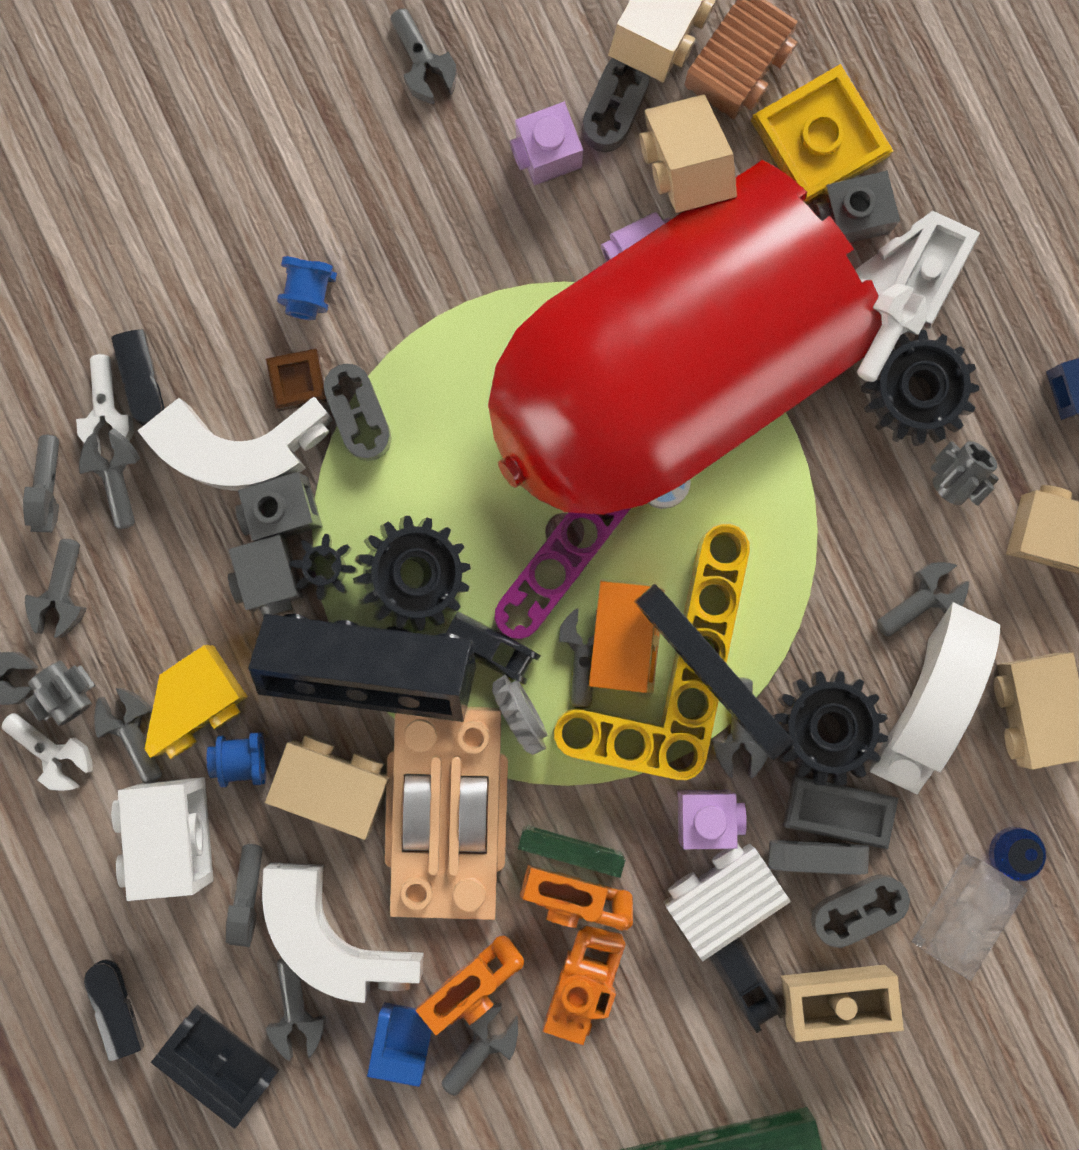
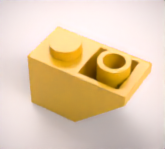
M203 645L159 675L144 748L150 758L163 755L166 752L168 757L172 759L197 743L193 736L195 732L209 723L215 730L241 713L237 704L248 696L214 645Z

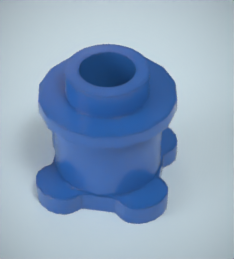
M289 256L282 257L281 266L286 268L287 278L284 294L278 295L277 302L286 306L285 314L303 320H316L317 313H326L328 311L329 305L324 302L328 282H336L337 273L332 271V265L324 262L302 260Z
M263 732L250 733L249 738L226 740L224 735H218L216 746H209L207 748L206 760L209 778H218L221 788H227L229 782L252 780L253 785L266 784L267 773Z

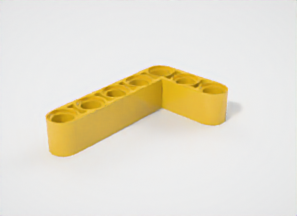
M732 524L715 526L701 538L696 552L684 610V616L703 637L708 638L713 643L715 651L725 663H727L750 553V543L747 535L739 527ZM725 535L734 541L736 556L731 563H720L712 557L710 543L715 536ZM706 586L720 588L726 597L724 610L718 615L705 613L699 604L700 593ZM676 652L660 726L584 709H571L564 712L557 719L554 725V739L557 747L564 754L573 758L675 780H689L696 777L703 770L706 763L719 700ZM689 688L699 690L705 699L703 711L694 718H685L677 707V700L680 694ZM582 718L590 723L592 737L585 746L572 747L563 740L562 730L569 720ZM626 729L638 731L643 739L641 752L633 758L620 757L614 749L616 736ZM686 740L693 747V761L686 768L674 769L667 762V750L672 743Z

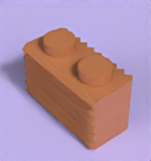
M736 0L724 20L708 40L706 46L690 66L684 84L685 87L693 91L697 96L705 94L708 102L713 107L719 108L722 113H726L732 119L737 117L744 106L752 111L769 86L767 82L762 80L772 65L781 69L797 46L798 42L791 37L798 21L767 0Z

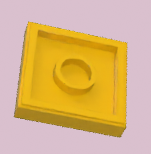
M841 64L753 114L750 120L779 169L807 191V197L803 200L806 205L818 199L827 184L852 179L888 158L893 153L892 147Z

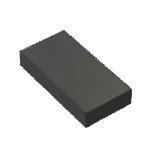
M793 775L783 826L888 849L899 798L844 785L836 786L835 783L826 782L824 786L814 785V780L811 778H797Z

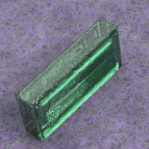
M530 825L523 826L518 842V850L621 878L626 861L622 851Z

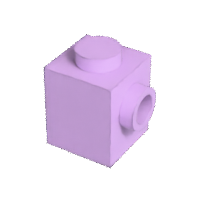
M565 101L515 120L516 138L510 140V146L518 168L520 170L528 169L534 186L582 168L583 148Z
M731 790L677 791L678 840L683 849H738L737 835L746 834L745 803L736 802V794Z

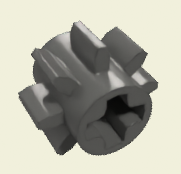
M951 441L935 458L936 462L930 467L932 471L937 473L932 481L935 490L942 498L954 505H962L968 498L975 505H980L995 489L993 485L999 480L993 474L997 469L995 458L985 447L973 441L966 442L961 449Z
M58 661L43 669L28 682L34 691V695L25 700V703L39 722L42 720L47 721L52 717L58 726H62L82 714L92 705L86 692L96 685L82 665L79 667L75 665L68 670L63 661Z

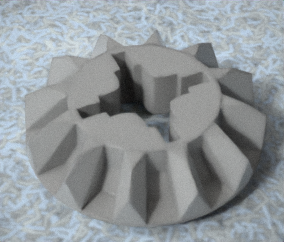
M503 675L493 682L492 688L496 698L495 701L500 707L502 715L519 744L522 745L526 752L534 755L545 750L546 746L543 738L547 737L548 734L533 703L518 680L511 682L506 675Z

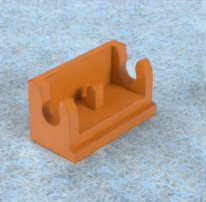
M600 581L589 680L590 687L654 693L660 632L634 603L651 586Z

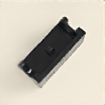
M199 1005L183 1020L150 1062L233 1129H236L280 1070Z

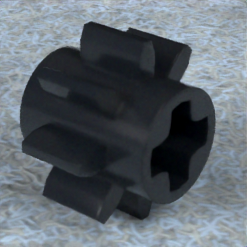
M324 534L322 546L313 547L309 542L303 540L301 544L307 552L303 560L290 561V565L297 569H302L305 576L299 580L296 586L302 590L309 587L312 583L317 585L316 594L319 600H324L327 595V588L334 586L338 591L345 594L347 589L341 582L345 574L358 573L356 567L346 565L343 559L350 553L352 548L346 544L335 551L331 548L332 539L329 534ZM322 555L327 560L335 556L336 561L331 566L335 573L332 578L327 579L322 575L314 578L313 573L318 568L314 562L317 556Z

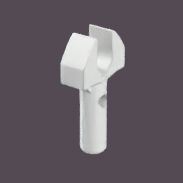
M896 284L880 293L873 308L882 315V325L857 370V374L861 379L867 382L877 380L900 335L906 332L919 335L926 322L927 301L925 296L912 293L913 287Z
M97 354L90 358L93 410L87 418L76 419L77 435L84 443L88 436L92 433L96 434L98 451L101 454L98 434L105 421L113 429L120 432L128 441H130L134 434L133 417L121 415L114 408L111 358L108 355Z
M12 713L4 719L2 729L41 759L43 773L38 778V781L49 790L64 791L80 787L74 780L63 774L61 763L58 759L68 758L72 760L85 773L93 771L89 749L76 737L70 738L66 744L56 745L18 714Z

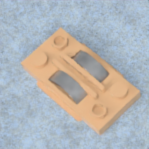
M467 707L464 722L395 713L394 751H391L387 757V777H390L386 787L385 863L388 867H391L390 917L495 920L497 871L502 870L505 866L508 758L500 753L502 714L500 708Z

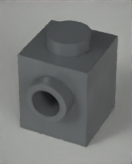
M888 170L827 184L818 198L819 203L814 204L816 216L821 221L830 216L850 243L890 234L900 222Z
M300 472L238 490L242 504L237 505L235 508L237 520L245 536L251 535L254 542L275 535H282L287 538L323 527L309 477Z
M275 535L228 549L235 571L228 574L229 587L236 604L243 602L246 611L256 612L260 610L262 618H264L265 614L280 615L293 610L291 601L304 598L302 590L296 586L299 579L296 568L290 565V561H293L286 537Z

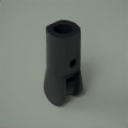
M143 329L116 334L111 337L122 382L125 385L124 388L130 412L137 422L144 426L163 411L165 406L159 384L156 382L158 378L146 333Z
M460 611L456 613L446 633L455 634L462 639L472 640L476 661L506 675L512 680H518L524 685L528 681L524 676L532 660L538 661L541 656L527 646ZM501 642L515 649L506 667L492 661Z
M739 937L709 957L756 1033L762 1031L761 1024L778 1015L780 1019L785 1016L778 1000ZM760 986L765 997L748 1007L742 996Z
M100 960L86 972L84 983L93 1010L96 1012L94 1015L108 1060L113 1061L141 1051L144 1043L131 1001L127 999L128 993L119 965L112 960Z

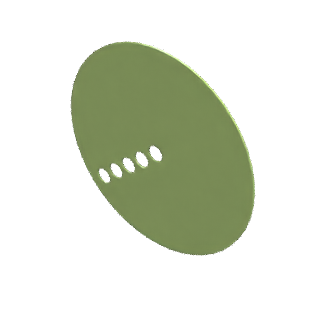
M575 282L527 284L498 290L466 301L438 315L411 333L390 351L368 375L389 425L392 440L386 454L379 459L372 461L360 460L349 452L337 426L327 448L315 495L323 527L312 530L313 547L322 546L324 534H329L332 539L331 548L335 551L346 544L352 548L350 553L343 559L346 565H352L358 569V573L345 574L341 581L347 589L345 594L338 591L335 586L327 588V595L321 601L329 622L334 623L338 620H348L365 627L381 629L392 627L393 617L387 616L380 621H376L373 617L377 607L373 603L362 605L359 601L366 594L364 585L354 584L353 578L362 575L364 567L356 563L355 558L360 554H369L370 549L364 543L366 537L373 535L379 539L383 538L380 530L382 524L389 521L398 531L400 518L404 516H410L414 526H418L422 519L428 517L432 518L433 530L438 532L448 527L451 529L448 540L452 545L462 543L465 547L458 555L461 563L470 564L471 569L462 573L461 581L470 587L468 592L457 593L454 599L461 606L458 611L502 633L495 621V609L500 599L546 542V526L549 520L557 514L568 512H563L536 499L521 485L517 488L512 487L501 473L498 462L502 460V456L494 440L488 408L495 366L516 329L547 300ZM356 393L349 402L352 410L360 407ZM787 413L778 417L691 478L688 494L678 505L667 509H660L647 503L643 506L631 508L537 631L529 637L513 639L541 655L538 661L532 660L524 676L528 679L526 685L520 684L539 714L548 736L543 738L546 749L532 755L526 752L522 745L519 744L506 719L501 714L500 753L508 758V779L532 784L570 786L598 784L642 774V772L573 758L564 754L557 747L554 739V725L557 719L568 710L580 709L571 704L574 651L567 642H559L560 626L567 616L578 608L576 630L582 637L583 644L586 645L588 643V639L595 634V614L598 608L600 581L644 586L656 584L659 588L665 590L667 597L684 615L698 544L710 529L720 524H732L739 527L747 535L750 543V553L726 664L739 678L744 677L753 681V694L755 697L768 685L785 659L800 628L811 593L817 553L816 503L810 471L798 435ZM364 415L356 418L360 435L353 439L354 444L363 443L367 450L375 448V438L381 435V429L372 430L367 424ZM613 518L602 520L606 526H609ZM579 519L584 527V537L577 548H587L595 543L597 530L591 521ZM718 535L710 543V552L716 561L731 563L736 556V546L731 538L725 535ZM322 555L316 557L314 560L318 567L315 571L316 576L322 575L327 579L334 576L335 573L331 566L336 561L335 556L328 560ZM548 559L542 561L535 570L537 583L545 589H556L565 580L566 573L564 567L555 560ZM406 560L402 564L400 575L403 582L411 588H418L424 577L421 566L413 560ZM527 581L518 589V591L528 594L522 604L516 607L510 603L504 610L509 616L506 625L512 630L518 625H522L525 628L531 625L533 620L527 614L535 601L539 603L542 609L550 602V599L536 594ZM706 586L700 593L699 604L705 613L718 615L724 610L726 597L720 588ZM442 610L445 622L436 626L428 617H425V629L422 631L414 632L410 620H407L403 628L412 633L428 635L446 633L458 611ZM660 634L654 693L593 687L592 705L584 710L660 726L676 651ZM704 637V639L715 650L713 643L708 638ZM501 642L492 661L506 667L515 649ZM475 660L476 671L467 707L500 708L495 701L496 698L492 688L493 682L501 678L503 674ZM695 688L684 690L677 700L678 710L685 718L698 716L705 706L703 694ZM720 701L718 702L711 739L731 724V714ZM387 712L395 719V713ZM582 718L569 720L562 730L563 740L572 747L585 746L592 737L590 723ZM634 729L621 731L614 741L616 753L623 758L637 756L643 747L642 736ZM686 740L672 743L666 753L667 762L670 763L694 751L692 745Z

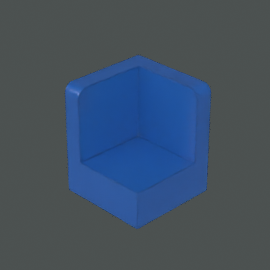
M384 1002L378 1017L367 1077L420 1087L432 1031L415 1011L416 1008Z

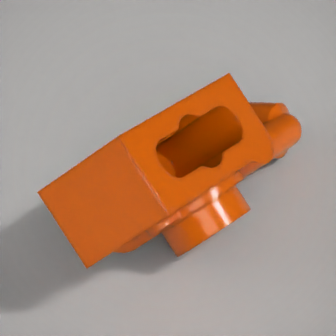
M531 865L527 866L519 896L523 900L534 902L536 905L548 909L546 920L567 927L577 928L579 918H584L586 921L610 926L621 931L628 930L633 925V895L629 891L611 888ZM605 900L612 901V913L603 911Z
M584 926L578 931L572 951H567L543 1023V1032L584 1045L586 1036H589L592 1028V1019L609 1017L616 996L615 988L612 985L626 945L622 934L591 926ZM586 948L608 952L609 955L606 963L584 956ZM601 992L607 993L603 1008L597 1007Z
M499 936L492 944L419 1004L415 1011L435 1036L449 1024L452 1025L461 1018H464L471 1025L494 1005L488 995L492 994L514 973L522 969L524 958L509 937ZM497 957L502 967L493 973L487 964Z

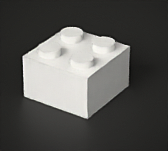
M205 777L141 783L118 790V800H114L112 803L111 816L115 833H121L123 854L117 856L116 877L119 887H126L127 901L193 895L213 882Z

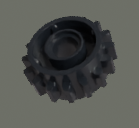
M921 330L919 335L915 334L914 340L911 342L905 333L900 335L894 346L895 350H892L877 380L865 382L861 386V392L870 394L871 402L864 407L865 412H875L879 418L875 428L879 431L887 426L893 430L892 440L895 442L902 440L907 435L911 436L913 446H920L924 444L926 436L929 434L934 443H938L946 439L944 426L954 433L964 426L958 415L968 416L976 408L968 401L970 395L979 391V385L971 383L970 374L976 369L975 364H965L961 357L965 351L962 346L952 349L946 345L947 335L942 334L936 340H928L926 330ZM917 376L927 381L931 390L927 401L918 400L910 393V377Z
M404 516L400 518L398 531L389 521L382 524L380 530L383 538L379 539L373 535L366 537L364 543L370 549L369 554H360L355 558V562L364 567L363 574L353 578L354 584L364 585L366 594L359 601L362 605L373 603L377 607L373 617L376 621H380L387 616L393 617L392 626H395V629L402 630L407 620H410L414 632L422 631L425 629V617H428L435 626L441 625L445 622L442 610L458 611L461 606L454 599L457 593L469 591L470 586L461 580L462 573L470 570L471 567L468 563H461L458 555L465 548L462 543L452 545L448 540L451 529L448 527L438 532L433 530L432 518L426 517L421 520L418 526H414L411 517ZM406 560L417 562L423 570V581L418 588L407 586L401 578V566Z
M822 671L812 673L811 687L802 679L794 681L792 685L796 695L794 697L788 694L780 695L778 701L785 709L783 713L772 715L794 741L779 757L781 763L794 761L797 764L794 776L797 778H803L809 772H813L814 785L818 786L825 785L829 774L832 775L836 786L847 784L846 772L848 771L856 778L866 776L863 763L866 761L872 763L879 762L881 757L875 751L877 743L888 742V736L880 733V723L888 720L887 714L877 713L874 707L880 699L877 694L866 696L861 692L864 681L861 679L854 680L851 684H846L844 672L842 671L834 672L830 682H826ZM824 714L834 716L840 724V735L832 744L825 742L817 731L818 721Z

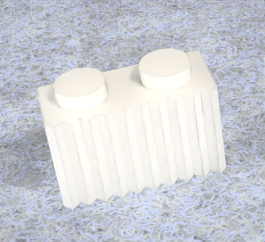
M737 843L738 849L722 850L712 859L715 865L714 868L699 878L692 872L679 879L668 889L671 897L667 898L664 904L702 962L791 902L764 860L751 844L741 849Z

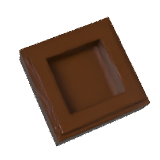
M317 348L266 358L275 408L278 412L301 407L313 397L319 403L327 402L324 391L325 380Z

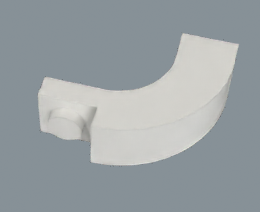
M313 397L264 436L249 441H230L215 436L193 409L178 398L140 428L138 432L161 459L182 474L208 486L238 491L292 473L302 472L306 469L294 452L299 447L307 451L323 440L329 433L326 426L333 419L318 400Z
M954 602L951 604L928 639L925 661L917 685L905 710L889 733L888 742H883L877 751L881 759L877 763H871V773L918 794L934 770L942 771L967 729L987 684L998 648L1000 624Z
M270 863L263 869L262 902L268 932L282 959L302 980L319 991L335 998L365 1003L370 993V981L378 982V988L386 991L409 990L410 983L420 982L423 974L424 953L363 950L351 946L335 934L328 924L323 911V865Z

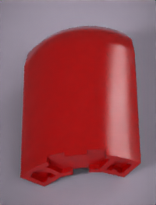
M761 160L735 177L736 198L683 211L547 300L516 329L495 366L488 408L494 440L502 456L498 466L508 483L514 488L521 485L536 499L563 512L603 515L643 506L686 483L863 359L882 325V315L873 308L879 295L872 280L861 282L857 272L846 256L854 248L833 219L829 216L821 221L808 205L803 202L807 197V191L783 171Z

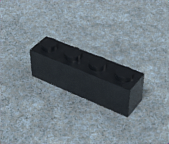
M265 614L248 669L258 695L464 722L476 671V662L472 640L462 639L451 633L428 635L412 633L404 628L402 630L395 629V626L381 629L359 626L348 620H338L333 623L310 620L299 614H286L284 616Z

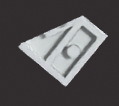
M931 211L913 224L911 230L901 237H895L878 250V254L855 269L861 282L872 280L878 295L893 285L902 284L913 287L912 293L925 296L927 315L923 326L930 329L977 242L980 232Z

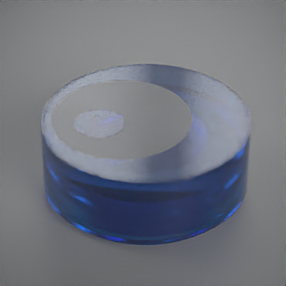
M1008 827L998 832L992 839L989 847V858L994 869L1002 876L1014 881H1027L1037 876L1043 869L1046 861V849L1042 840L1034 832L1021 827Z

